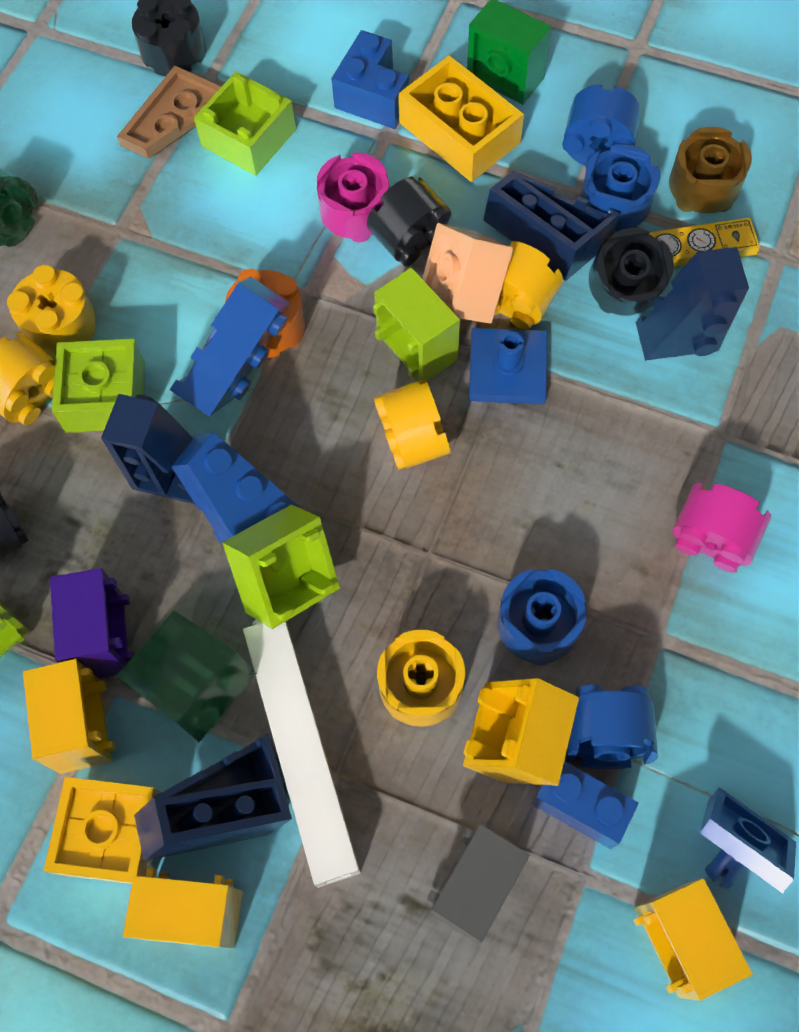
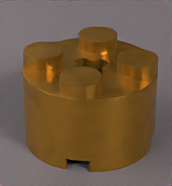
M704 127L691 132L690 137L685 141L683 139L679 145L669 177L670 191L676 199V205L680 210L684 212L716 213L726 212L731 209L740 193L752 161L748 145L743 140L739 143L732 138L733 132L720 127Z

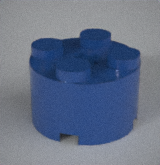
M592 85L584 88L573 99L564 133L563 149L575 161L587 168L590 158L599 150L600 153L608 151L610 146L616 144L635 146L640 123L639 102L634 95L621 87L614 86V90L602 89V85Z
M628 144L612 145L608 151L600 153L599 150L593 154L587 164L581 197L588 200L587 206L607 214L610 209L621 213L615 231L637 228L647 218L660 180V171L658 166L655 168L650 162L651 156L643 149Z
M531 569L514 577L505 588L498 613L497 628L505 646L520 659L540 666L559 660L567 655L575 646L586 622V605L582 589L570 576L554 569H548V571H534L535 569ZM544 612L549 617L548 620L544 618L539 620L534 614L540 616Z
M583 685L576 688V696L579 697L567 747L568 761L573 763L575 757H579L582 759V767L626 769L632 768L631 759L643 757V764L646 765L658 758L654 702L648 697L647 688L628 686L622 688L621 691H603V688L598 685Z

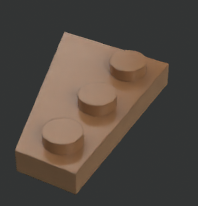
M174 66L117 135L120 146L147 159L151 158L196 127L194 116L222 86Z

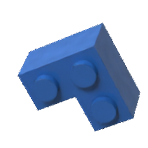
M361 30L331 78L334 108L396 129L399 124V92L409 86V75L393 70L392 40Z

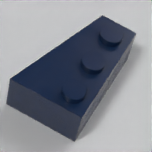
M512 171L490 188L483 221L510 241L527 244L545 254L550 259L547 266L554 273L559 269L563 280L567 281L598 254L602 245L613 235L621 213L612 209L609 210L608 214L587 206V199L577 196L575 201L556 194V187Z
M737 247L697 252L671 281L673 289L665 298L664 296H658L653 302L654 310L647 318L646 316H640L635 322L645 361L693 354L707 356L719 351L749 289Z
M118 394L101 439L133 490L195 504L171 467L192 441L193 437L153 398L137 394L134 397Z
M269 733L241 750L231 753L209 768L199 771L153 797L134 815L144 861L267 836L292 819Z

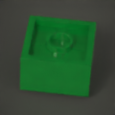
M489 0L469 24L467 69L494 91L524 105L544 79L551 26L503 2Z

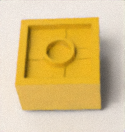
M77 659L23 671L32 759L59 774L112 762L110 751L116 750V746L113 741L108 739L102 691L108 690L107 683L100 681L90 668H86Z
M539 678L485 682L484 688L480 689L478 696L479 707L470 739L465 744L463 766L502 783L558 786L579 697Z
M65 777L43 871L61 876L132 884L133 876L145 877L146 869L152 868L153 860L144 861L134 815L153 797L162 792L154 787Z
M147 868L145 877L133 876L123 937L235 948L243 891L233 887V879H226L224 875L215 874L214 884L169 879V873L160 872L159 878H156L157 869Z
M704 878L682 884L635 907L638 917L634 918L633 921L636 926L643 924L671 982L665 985L668 993L676 992L678 998L701 1001L753 975Z

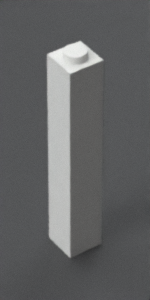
M255 620L252 622V626L244 628L243 632L313 883L319 888L361 874L288 625L284 622L271 629Z

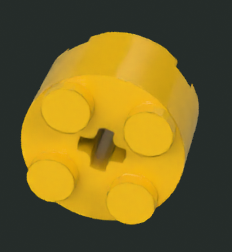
M512 241L509 246L513 247V255L509 261L495 315L499 312L511 318L512 324L517 328L530 330L532 325L540 322L563 284V276L559 269L553 273L547 266L550 259L545 254L527 244Z
M49 265L38 266L33 270L32 274L26 276L17 284L7 298L10 314L20 331L51 356H56L57 342L90 341L96 332L97 324L95 322L94 308L81 282L67 271L53 269Z
M15 333L18 338L11 341L5 336L0 338V415L8 422H21L24 426H29L38 419L41 413L40 407L50 397L53 398L56 359L25 334Z
M426 379L373 397L398 470L407 469L451 454L446 434L443 433L441 419Z
M419 629L401 634L383 651L378 661L377 680L382 702L393 718L411 726H431L449 718L459 705L463 693L465 665L460 652L444 636L434 631ZM418 672L425 673L427 679L425 685H417L415 679Z

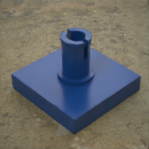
M472 328L469 401L545 404L547 331Z
M718 787L708 801L700 829V834L721 848L717 856L705 868L706 874L713 882L720 875L722 880L718 885L729 889L733 885V881L746 866L783 893L794 880L796 841Z

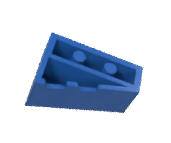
M253 277L238 282L211 324L213 330L202 350L197 347L190 358L195 363L188 376L180 381L176 379L170 391L209 417L233 399L241 400L252 383L247 378L253 367L258 369L270 352V349L265 347L272 335L277 337L285 327L289 317L284 313L290 302Z
M214 432L195 435L171 466L198 510H202L214 529L213 534L219 543L291 504L299 507Z

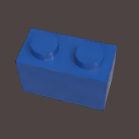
M564 761L559 785H541L531 805L603 846L612 849L620 844L639 802Z

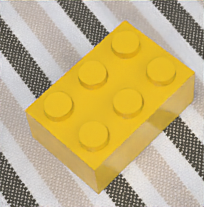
M450 55L399 92V123L471 183L521 143L524 114Z

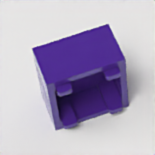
M102 568L50 577L55 661L60 663L77 659L86 668H90L97 678L130 673L129 662L135 661V654L132 651L128 652L124 605L130 604V598L127 594H122L118 589L117 581L114 578H110Z

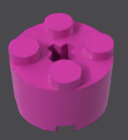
M352 153L353 157L341 159V155H338L328 160L321 167L317 175V194L321 221L331 232L338 236L350 238L357 243L365 242L373 235L367 228L369 213L372 208L378 213L384 204L380 198L390 188L386 169L378 159L365 153Z
M696 483L692 486L672 530L673 535L677 538L675 547L679 551L691 556H697L701 552L714 558L713 564L716 567L727 572L736 573L739 566H747L752 563L771 520V513L767 510L762 515L757 510L760 502L741 491L720 484H714L711 490H702L703 483Z

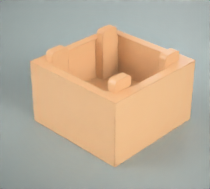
M437 223L423 280L458 318L491 324L497 310L496 306L509 261L513 255V247L473 230Z

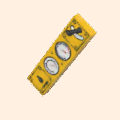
M750 218L655 231L649 234L659 241L662 239L667 244L673 257L674 267L686 265L700 251L737 247L739 256L745 257L757 255L760 249Z

